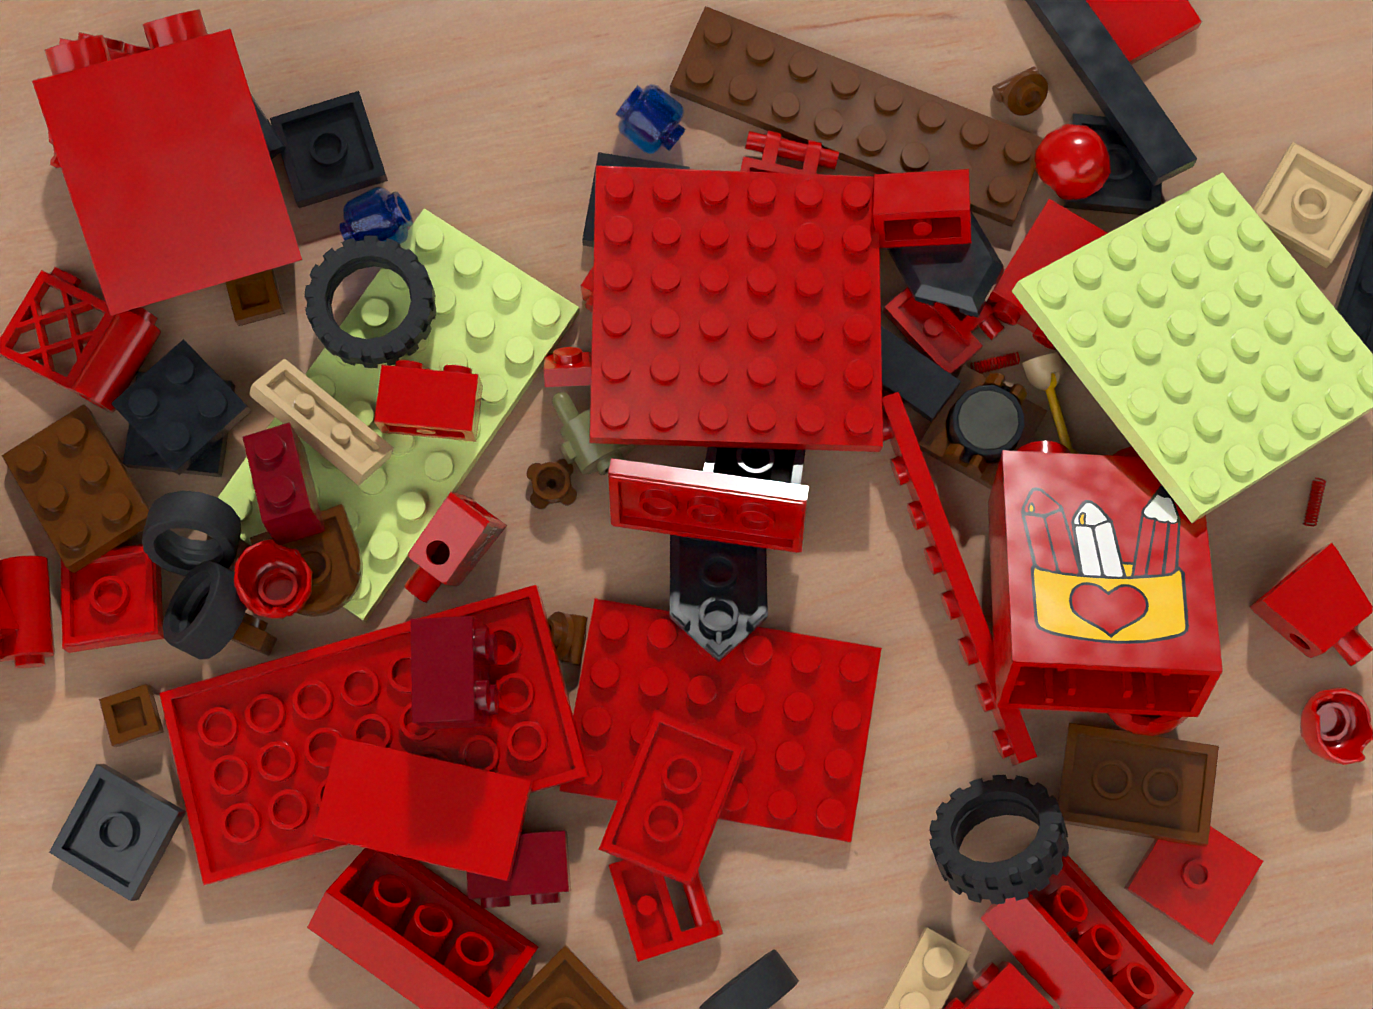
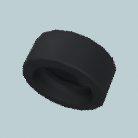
M182 490L166 493L153 502L148 512L142 535L144 552L155 564L167 571L182 576H187L192 569L205 561L213 560L226 568H230L236 558L241 535L240 517L230 505L221 499L202 492ZM170 529H194L206 533L214 539L207 541L191 540L179 536Z
M213 560L205 561L192 569L182 580L171 598L163 623L164 639L171 646L197 659H210L229 643L241 625L247 607L240 601L236 591L234 571Z
M774 949L729 981L702 1003L699 1009H769L792 990L799 980L777 950Z

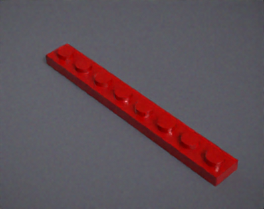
M899 392L882 397L883 442L890 440L896 456L890 459L891 467L898 485L906 484L912 502L907 503V509L916 530L923 528L929 546L924 548V554L929 569L933 575L940 573L945 585L946 592L941 593V600L950 621L957 619L964 636L958 639L963 659L967 666L974 664L981 683L975 684L979 702L984 712L991 710L999 728L992 731L998 752L1002 759L1010 757L1013 766L1034 759L1038 756L1020 709L996 708L994 641Z

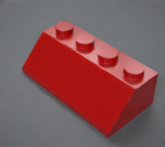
M364 848L325 891L307 926L312 932L420 1009H497L539 948L484 908L481 909L479 904L472 899H468L465 894L415 859Z
M1069 855L1062 857L1064 865L1057 876L1052 874L1048 878L1050 884L1044 889L1038 891L1035 888L1028 892L1029 897L1023 900L1016 901L1015 897L1005 899V904H991L980 918L988 926L995 938L1006 946L1024 966L1027 973L1059 1005L1060 1009H1184L1194 994Z

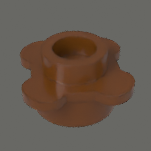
M559 459L557 462L533 463L528 467L526 474L527 478L532 481L533 487L530 502L535 508L545 509L549 504L562 503L565 506H569L575 502L577 491L572 487L570 477L574 471L573 465L571 463L568 464L566 459ZM548 481H556V486L549 488L547 486Z

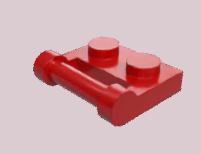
M625 860L609 864L638 962L723 935L720 921H714L699 870L692 887L682 883L695 927L681 931L663 875Z

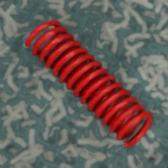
M1013 352L1006 354V356L1003 354V357L1000 355L999 357H993V359L990 357V360L987 358V360H980L977 363L974 361L975 371L983 374L987 371L990 372V370L996 371V369L1006 368V366L1012 367L1016 364L1019 365L1020 356L1018 352L1016 354ZM971 362V363H970L971 369L974 370V368H973V363Z
M1315 477L1317 480H1313V484H1311L1310 497H1308L1310 500H1308L1307 510H1305L1306 516H1304L1305 519L1303 520V525L1314 527L1318 522L1322 497L1324 496L1323 490H1325L1324 487L1326 486V481L1319 477Z

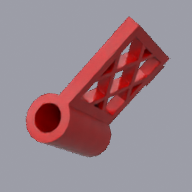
M54 267L51 274L41 270L0 337V356L77 394L99 408L114 413L116 408L111 403L129 388L137 371H139L161 334V330L155 326L158 318L141 307L110 316L106 301L78 288L81 283L79 278L57 267ZM49 287L60 291L64 308L42 315L40 302ZM72 298H74V299H76V300H78V301H80V302H79V303H76V304H73ZM93 309L104 313L95 330L83 334L80 333L76 315ZM67 318L71 338L49 345L45 325ZM36 329L40 348L23 354L12 350L22 333ZM74 348L77 361L68 376L65 377L55 371L52 355ZM43 358L44 365L36 362V360Z
M17 556L0 560V586L19 630L0 640V662L14 660L15 668L44 666L45 658L55 654L48 558L43 556Z

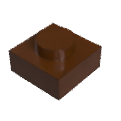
M273 269L225 282L235 322L238 326L285 314Z
M245 613L241 625L231 640L266 656H270L277 638L265 632L268 625L267 622Z
M144 684L99 699L111 746L120 747L164 732L150 685Z

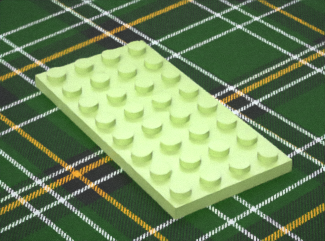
M426 209L422 210L402 238L400 246L405 250L410 249L426 268L435 291L436 316L435 320L432 319L430 324L431 332L427 339L424 340L422 338L417 344L419 349L411 356H408L406 353L399 360L416 361L424 364V369L443 371L445 365H461L471 368L472 374H479L483 390L476 442L381 433L374 419L381 365H387V363L378 364V368H365L363 364L357 363L353 366L343 362L340 357L332 355L324 348L305 374L394 447L390 459L358 486L300 438L306 450L320 510L324 511L342 504L346 509L363 560L362 579L355 595L343 608L364 622L369 619L410 558L407 555L437 510L450 492L456 493L543 367L545 357L548 354H552L580 313L578 306ZM381 268L342 322L340 328L351 336L364 339L381 337L396 329L408 314L411 302L409 288L403 278L390 269ZM275 417L267 429L282 425L283 423ZM246 457L217 498L230 505L240 517V539L251 546L250 537L267 532L262 523L249 463Z

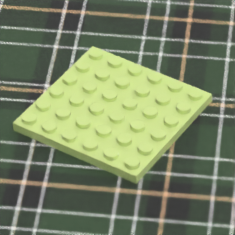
M1223 172L1019 280L1012 290V293L1191 523L1373 410L1372 352Z

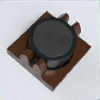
M964 365L957 377L961 381L960 386L931 422L919 446L921 451L985 487L992 489L1002 450L1016 451L1021 446L1030 443L1047 410L1025 399L1028 393L1019 383L1013 384L1012 387L1007 386L1004 383L1006 380L1005 376L1001 373H989L988 377Z

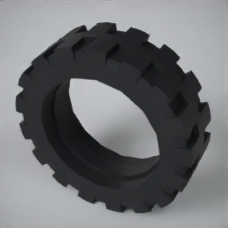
M364 236V241L355 242L354 238L341 242L343 247L338 248L336 251L333 248L328 250L323 255L324 261L320 266L315 264L310 273L312 280L310 285H306L304 298L307 301V307H305L307 318L324 347L332 355L340 357L343 362L353 366L356 363L363 364L365 368H378V364L387 363L389 366L394 365L406 353L408 356L414 354L419 349L417 344L422 338L426 340L431 332L430 324L432 319L435 320L436 296L426 268L419 262L418 257L410 249L405 250L401 248L400 243L388 238L386 242L379 241L377 236ZM374 266L390 269L400 275L409 288L411 302L408 314L396 329L381 337L364 339L351 336L338 326L333 317L331 304L335 290L345 277L358 269Z
M992 775L993 780L983 782V779L979 778L969 782L970 787L964 790L961 788L956 789L950 794L951 800L947 804L944 802L940 804L936 810L937 820H932L929 831L932 839H929L941 876L944 881L948 880L950 888L959 895L964 892L967 894L968 899L974 902L981 903L982 899H987L991 901V904H1005V899L1015 897L1016 901L1023 900L1029 897L1028 892L1035 888L1038 891L1044 889L1050 884L1048 878L1052 874L1057 876L1064 866L1062 857H1067L1069 852L1068 832L1059 804L1053 795L1049 797L1046 787L1038 782L1035 785L1030 784L1029 779L1023 776L1016 775L1015 779H1007L1006 775ZM1003 815L1021 816L1039 826L1036 837L1023 852L1007 860L992 863L974 861L959 852L964 837L974 826L989 818Z

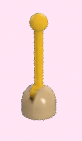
M1059 352L1042 355L1023 362V368L1029 383L1037 389L1046 391L1061 444L1066 446L1071 454H1079L1072 448L1055 391V387L1060 383L1064 375Z

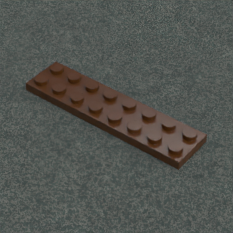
M706 6L670 85V93L763 130L782 133L781 137L805 144L808 143V140L821 142L822 148L839 152L838 159L875 174L969 169L971 211L1012 227L1035 172V150L1044 139Z

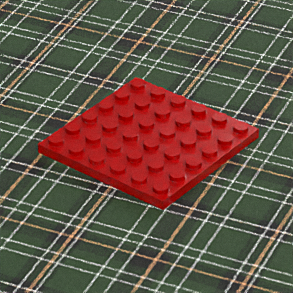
M596 166L589 443L880 452L883 447L879 233L875 232L873 218L874 177Z

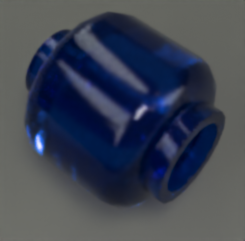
M655 84L647 85L644 89L637 85L615 113L620 118L618 131L647 154L657 152L662 146L670 151L686 130L679 124L684 116V107Z
M375 187L346 202L343 208L344 222L339 224V229L344 241L352 238L355 239V242L364 241V236H377L379 241L386 242L388 238L402 244L407 240L408 227L413 225V218L405 200L398 192L391 193L386 188Z

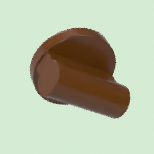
M1033 66L993 85L992 91L996 100L1000 103L1003 102L1013 114L1025 116L1036 111L1044 103L1048 94V82L1039 73L1037 68Z
M558 611L548 618L558 660L561 663L580 666L588 617Z

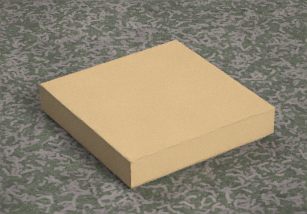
M1292 142L1258 198L1253 210L1282 244L1327 268L1334 260L1370 197L1373 186Z

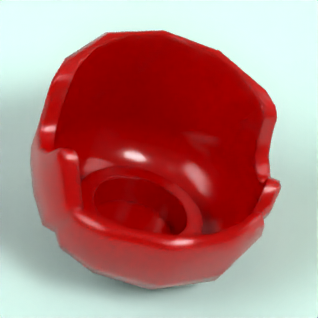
M1063 124L1048 133L1035 150V169L1041 181L1051 187L1061 199L1087 198L1103 187L1111 173L1110 156L1103 140L1095 131L1084 125Z
M267 539L245 548L235 563L234 585L240 601L250 611L266 618L284 619L286 616H292L302 610L312 594V571L297 549L281 546L273 540Z
M1337 687L1322 690L1313 695L1303 708L1300 720L1301 737L1309 751L1327 762L1342 765L1361 762L1365 760L1364 748L1373 740V727L1370 723L1371 712L1361 695L1346 688Z

